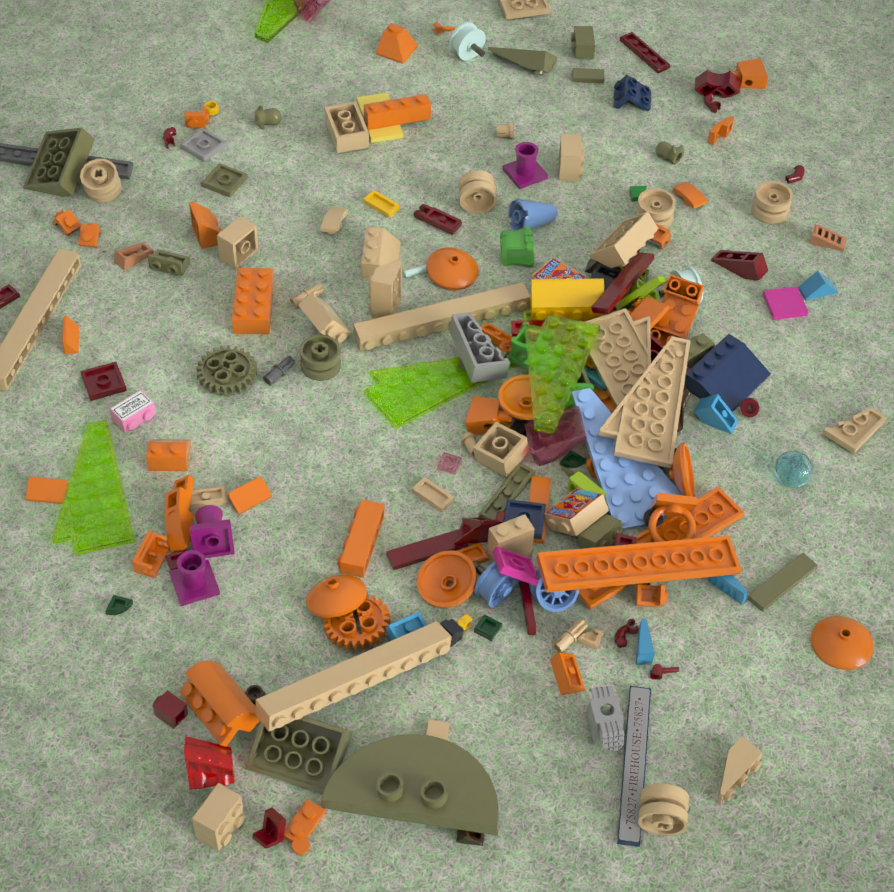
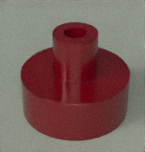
M754 398L744 399L740 404L741 413L746 417L756 416L759 412L758 401Z

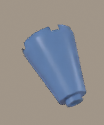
M522 199L512 201L508 210V217L512 219L510 226L513 231L523 229L525 226H530L532 230L554 221L558 214L557 208L553 204Z

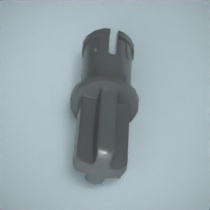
M287 356L279 364H275L273 369L263 376L264 382L271 386L278 378L285 375V372L294 365L295 360L291 356Z

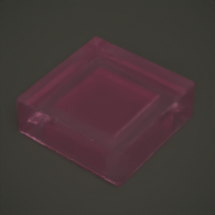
M444 452L437 470L456 475L462 462V457Z

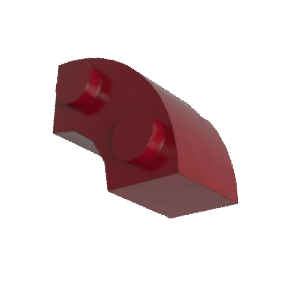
M707 69L695 78L694 90L704 96L711 92L716 96H722L721 98H728L740 93L741 80L731 71L717 74Z

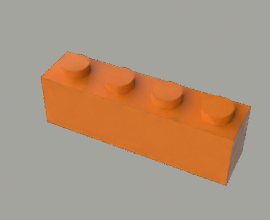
M427 94L364 104V121L368 130L431 119V102Z
M362 499L359 507L356 506L354 511L355 520L350 522L349 537L344 539L343 554L340 553L337 565H340V573L364 578L385 516V504Z

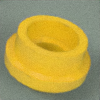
M208 101L204 105L207 108V113H210V115H216L220 111L215 101Z

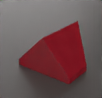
M481 517L462 518V524L454 544L487 543L489 528L498 525V520Z

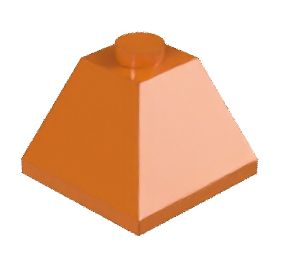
M390 23L383 31L376 55L404 64L418 45L404 27Z

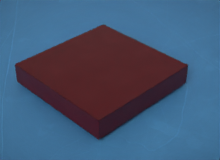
M117 362L80 371L90 401L127 391Z

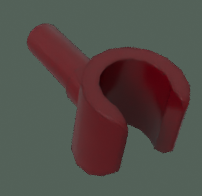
M655 664L650 671V678L660 680L663 677L662 674L679 672V667L662 668L660 664Z

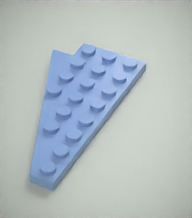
M590 388L572 391L571 398L599 486L606 492L605 501L609 509L608 514L621 520L623 531L646 526L643 521V515L648 509H651V502L657 493L682 494L657 465L613 456L616 439L598 435L600 428L612 413ZM664 513L662 514V515H663V519H665L666 517H668V516L665 515Z

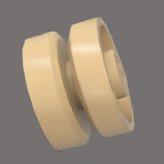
M95 159L84 165L80 173V179L88 198L95 202H109L118 197L122 184L116 166L111 161Z
M473 170L464 174L459 180V200L461 207L469 213H485L494 208L497 203L496 184L490 173L482 170Z
M766 181L761 183L756 189L752 207L753 215L758 220L769 224H778L788 218L793 198L792 190L781 182Z
M653 188L645 190L638 197L636 216L648 211L655 224L667 229L673 222L675 198L668 191Z
M652 784L641 790L639 801L641 808L638 814L640 828L649 833L667 836L681 834L687 830L689 795L685 790L670 784Z

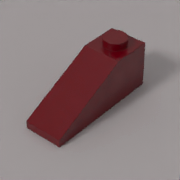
M720 250L711 259L712 262L744 279L757 281L768 272L763 253Z

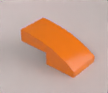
M728 117L717 123L709 131L707 143L714 145L719 136L726 138L732 130L734 117Z
M688 182L673 187V192L683 197L684 203L687 206L695 209L708 203L706 197Z

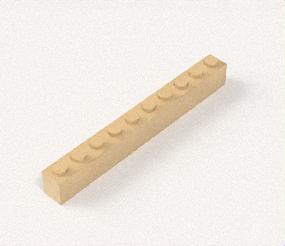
M58 249L57 253L53 255L49 266L45 268L42 278L38 280L36 288L30 293L28 301L23 305L19 316L15 318L13 326L7 331L4 341L0 343V390L7 392L81 266L79 252Z
M523 282L355 323L353 324L354 337L360 351L370 350L377 346L389 345L397 341H406L409 338L422 337L429 333L449 329L452 314L470 313L476 321H481L485 319L490 320L501 315L506 316L517 311H525L530 308V294Z
M438 621L256 699L255 715L269 732L276 728H281L285 724L301 719L305 715L319 711L323 707L337 703L341 699L357 694L359 691L375 686L379 682L393 678L397 674L446 654L450 651L452 636Z

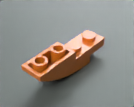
M190 475L174 481L173 490L166 493L165 527L172 553L188 548L191 533L189 525H193L194 514L189 511L194 478Z

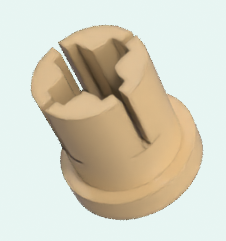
M514 123L497 124V137L514 138Z

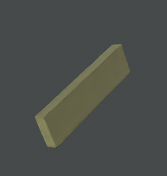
M519 463L479 513V517L495 519L498 511L505 512L507 499L516 500L531 481L532 476L536 474V471Z
M801 553L749 594L748 600L763 612L816 570L818 565L807 555Z

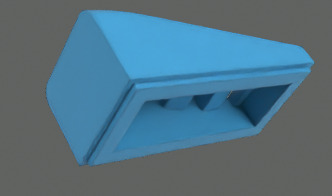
M734 575L708 577V581L740 604L745 603L748 591Z
M642 618L640 622L636 665L652 664L655 652L646 618Z

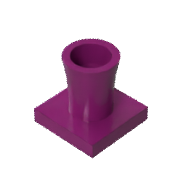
M531 142L519 143L515 147L516 161L502 166V170L519 189L548 179V174L536 161L539 149Z
M206 505L199 508L195 513L197 524L189 525L193 550L201 552L205 558L235 554L230 519L222 520V510L214 505Z
M196 550L183 552L177 559L178 568L169 571L180 606L220 595L209 560H206L205 556Z

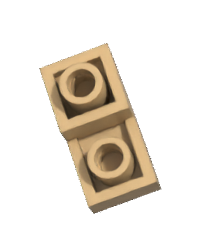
M331 207L321 223L320 231L327 234L337 233L342 228V220L348 215L347 208Z

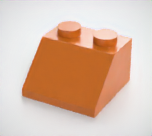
M190 201L191 225L201 249L218 245L217 235L222 229L221 227L218 228L216 216L212 215L210 209Z
M646 296L642 299L640 297L632 303L633 308L627 311L633 321L649 316L650 329H652L670 307Z
M150 440L146 453L148 471H187L191 440Z

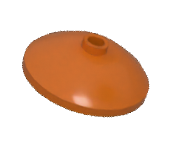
M452 247L434 251L429 256L426 264L429 278L436 285L448 290H461L469 287L475 282L479 272L477 262L469 253Z
M519 375L508 379L502 384L498 393L501 408L507 414L523 420L538 419L547 415L553 409L556 399L553 387L546 380L533 375Z
M683 442L677 447L673 456L669 475L671 480L674 479L678 490L683 496L695 497L691 457L686 442Z
M451 550L436 553L428 558L421 566L417 576V588L421 597L429 605L437 608H451L463 603L472 594L477 582L476 568L470 558L461 552Z
M351 575L327 577L316 583L306 596L307 608L313 615L323 618H333L348 614L364 602L367 595L366 586L361 579Z
M831 616L824 618L816 624L811 634V644L816 655L824 663L837 669H857L865 665L873 654L874 642L870 632L860 622L849 617Z

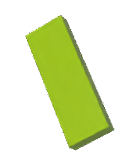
M657 276L621 299L615 307L617 310L629 307L639 297L643 298L666 283L665 276Z

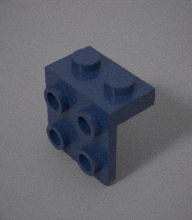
M627 74L615 83L613 107L620 109L629 100L646 111L651 109V90L648 86L641 84Z

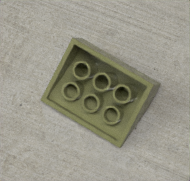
M82 127L45 132L23 188L62 197L73 196L80 179L81 170L86 164L95 139Z
M303 716L301 719L294 720L281 728H276L269 732L260 721L246 769L323 793L329 779L343 762L353 731Z

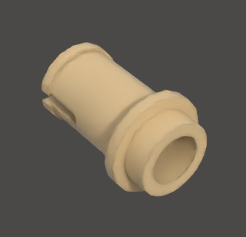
M467 432L462 435L461 442L466 446L470 456L474 457L473 447L477 444L476 437L471 432Z

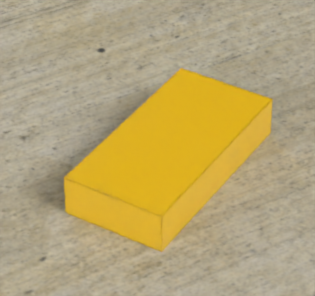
M375 190L363 198L364 204L388 218L400 209L398 203Z

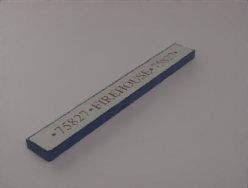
M630 686L617 836V844L640 847L641 828L638 824V814L641 808L639 805L640 792L644 788L651 688Z

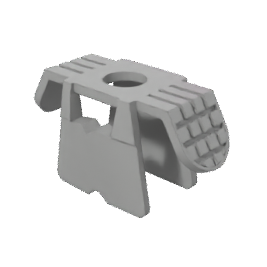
M612 686L589 688L593 699L590 700L586 714L595 747L598 746L600 725L603 747L607 751H617L624 744V718L619 698L614 695ZM603 705L611 706V715L606 716L602 714L600 708Z

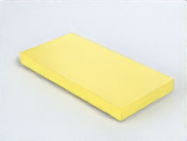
M388 92L357 97V103L363 119L364 104L390 100ZM400 125L368 130L371 143L403 138Z

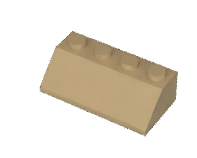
M648 211L626 219L589 254V257L610 268L624 267L629 263L628 260L638 254L637 251L646 245L645 242L654 237L658 227Z

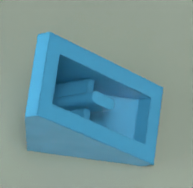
M816 271L798 287L805 300L838 292L831 280L819 271Z

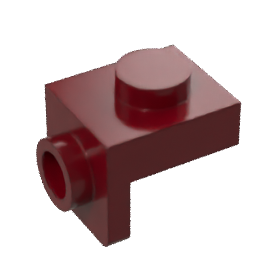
M272 807L265 810L263 828L254 832L252 838L265 849L283 842L286 818Z

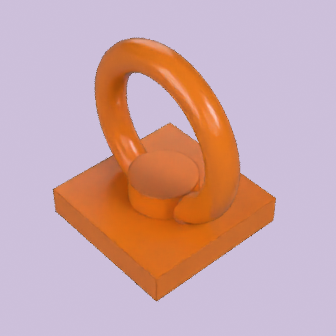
M657 493L651 502V509L656 510L651 514L648 524L649 533L653 541H666L660 537L656 528L657 520L663 513L667 516H683L688 523V532L682 540L694 539L696 522L691 512L697 506L698 497Z

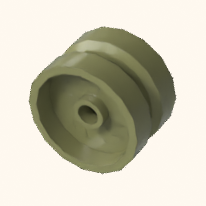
M321 334L305 339L300 346V365L303 374L316 381L329 380L335 377L341 368L339 343L334 338Z

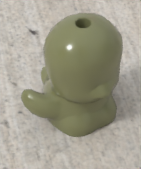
M260 105L255 110V124L260 129H264V124L277 125L281 121V113L276 108L263 110V106Z
M662 141L656 146V152L659 156L663 157V160L670 159L673 164H676L683 157L684 147L683 145L675 147L668 142Z

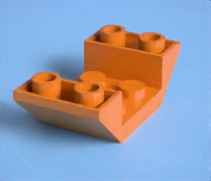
M672 274L669 275L663 290L665 294L662 303L668 305L670 309L651 329V335L664 346L672 336L687 339L699 309L704 285Z

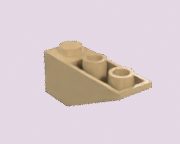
M741 737L728 750L717 801L719 805L724 800L729 801L736 792L734 789L738 785L742 787L749 778L748 774L751 771L755 773L762 764L760 760L763 752L744 737Z

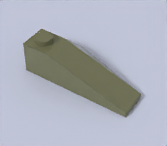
M488 47L489 51L534 71L536 75L549 73L557 61V57L547 51Z

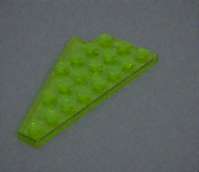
M547 315L542 327L530 324L524 325L534 430L554 433L600 332L599 324Z

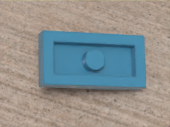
M420 611L388 625L385 628L388 632L387 640L390 642L426 626L427 624Z

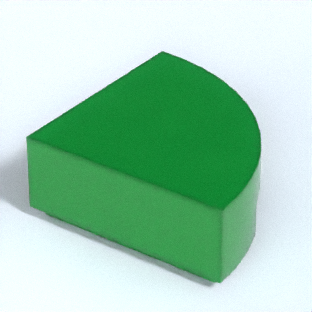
M630 186L631 201H638V197L647 189V186Z

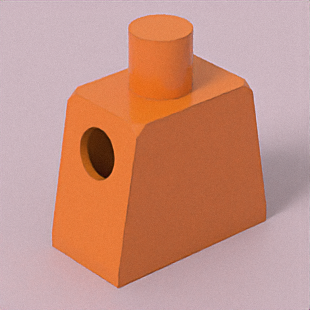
M761 58L738 62L736 71H731L741 80L740 88L766 89L768 75Z
M473 396L465 424L468 432L474 435L486 434L495 422L500 424L502 422H511L513 416L507 414L501 408L498 399Z

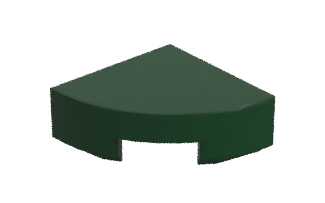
M570 450L560 461V465L567 468H577L586 463V458Z
M113 595L105 611L106 615H118L127 611L132 606L133 600Z

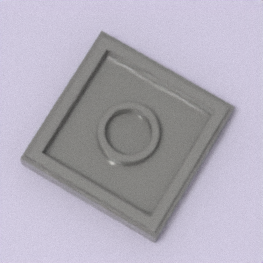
M204 128L180 144L181 149L203 162H206L227 146L226 141Z

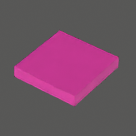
M798 287L763 291V297L773 320L808 315V310Z
M500 547L494 548L492 553L501 574L535 586L537 585L539 577L531 558Z

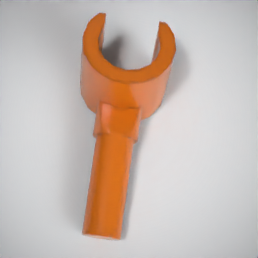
M435 22L433 25L436 28L432 29L436 34H439L445 30H455V26L445 27Z

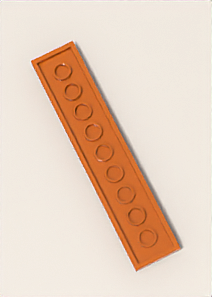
M719 486L697 499V506L691 512L696 522L694 539L711 537L744 516V511ZM668 516L657 527V532L666 541L682 540L688 532V523L683 516ZM649 528L634 536L637 537L636 544L654 542L650 536ZM630 585L579 589L578 598L591 610Z
M730 536L539 552L536 556L546 593L740 574L742 570Z

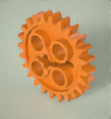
M367 593L364 602L356 609L361 635L357 632L353 611L345 614L346 616L323 618V627L327 639H331L332 644L337 643L339 649L343 645H345L346 651L353 647L354 652L357 651L358 647H361L364 651L365 645L373 647L372 642L374 641L380 643L379 637H386L385 632L387 630L385 628L391 624L390 612L387 610V605L382 603V599L376 601V595L369 598Z

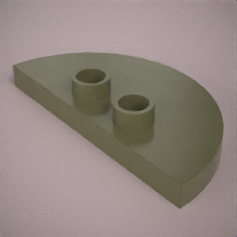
M404 734L370 743L352 754L337 768L329 779L321 797L322 808L498 836L499 807L497 794L490 776L479 761L468 751L450 741L434 736Z

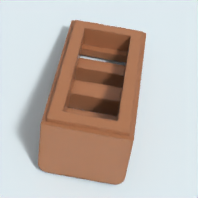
M815 224L810 244L844 251L847 238Z
M142 242L115 251L114 262L120 268L126 270L146 259L149 254H154V251Z

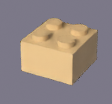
M561 134L559 149V180L579 181V176L583 175V165L581 164L584 163L585 154L583 153L584 141H581V134Z
M240 216L224 230L220 231L217 235L219 259L236 269L258 250L256 225Z
M495 422L473 447L477 462L507 478L528 454L529 446L527 437Z
M218 783L192 818L196 839L217 851L222 846H226L231 840V833L235 828H239L245 819L241 795Z

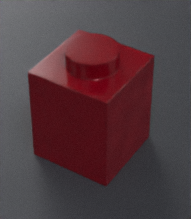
M168 690L163 695L158 696L152 705L154 715L173 729L188 715L187 704Z

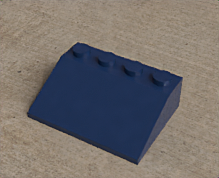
M728 334L686 373L684 385L690 393L700 399L718 394L733 412L771 373L742 341Z

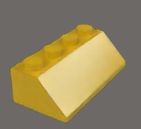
M531 279V320H592L603 316L600 313H593L591 307L604 293V279Z

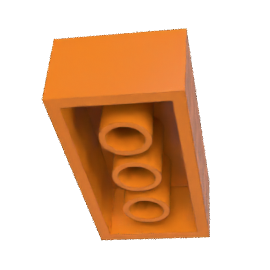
M273 268L237 269L232 312L233 334H270L274 292Z

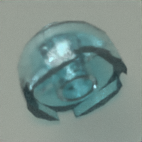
M795 450L787 451L780 455L775 462L773 473L780 484L794 489L803 485L806 486L811 481L813 465L806 454Z

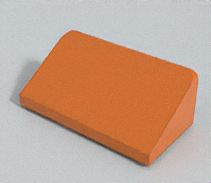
M65 315L63 317L62 330L64 353H78L79 326Z
M260 476L229 492L228 502L238 514H241L271 498L272 494Z
M29 477L26 500L65 504L69 492L68 481Z
M557 652L550 659L560 694L565 695L585 691L574 654Z

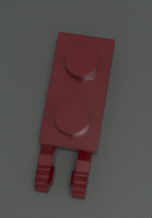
M422 204L419 210L414 212V218L451 235L462 226L460 219L426 204Z

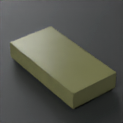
M573 68L572 82L604 83V69Z

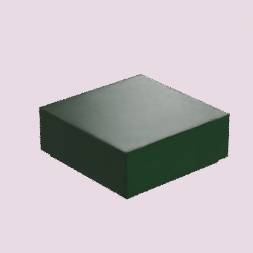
M484 614L474 628V633L492 641L501 629L502 623Z

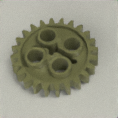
M230 345L226 349L220 346V350L213 348V353L207 351V356H201L202 361H198V366L196 367L197 379L204 389L209 388V393L216 391V395H219L223 392L224 396H226L227 392H230L231 395H234V391L241 393V388L247 390V385H253L252 380H256V361H254V356H250V352L244 353V348L238 351L237 346L233 349H230Z

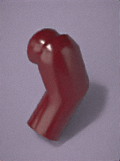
M802 165L795 166L794 173L785 176L788 184L802 180L805 173Z

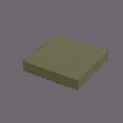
M219 163L201 182V186L231 197L248 178V174Z

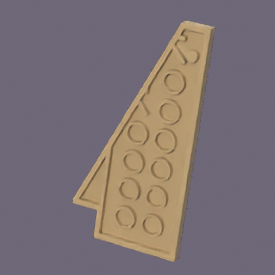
M626 308L575 325V331L616 408L651 364L650 317L633 321Z
M672 336L600 428L599 436L616 439L613 456L671 469L691 340Z

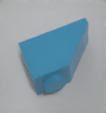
M718 394L701 398L694 410L704 424L732 434L739 421Z

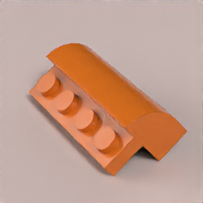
M209 660L198 662L190 667L185 673L189 679L179 693L221 746L227 747L238 730L251 733L259 722L258 717L255 715L256 706L220 663Z

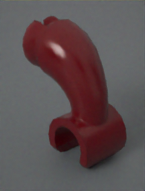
M709 92L703 98L704 103L711 109V112L717 113V109L720 110L721 103L718 101L712 102L714 94Z
M174 127L167 128L163 133L165 147L168 149V144L170 143L175 147V140L172 136H175L177 133Z
M634 619L628 620L627 624L620 627L615 633L614 641L617 647L627 646V632L629 634H636L638 632V626L630 627L635 625Z

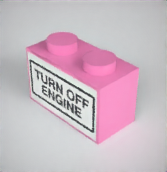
M142 390L110 408L112 421L124 433L136 429L139 424L152 419L156 414L154 402Z

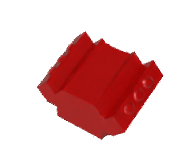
M185 736L184 755L190 790L214 787L218 783L223 786L235 783L231 747Z

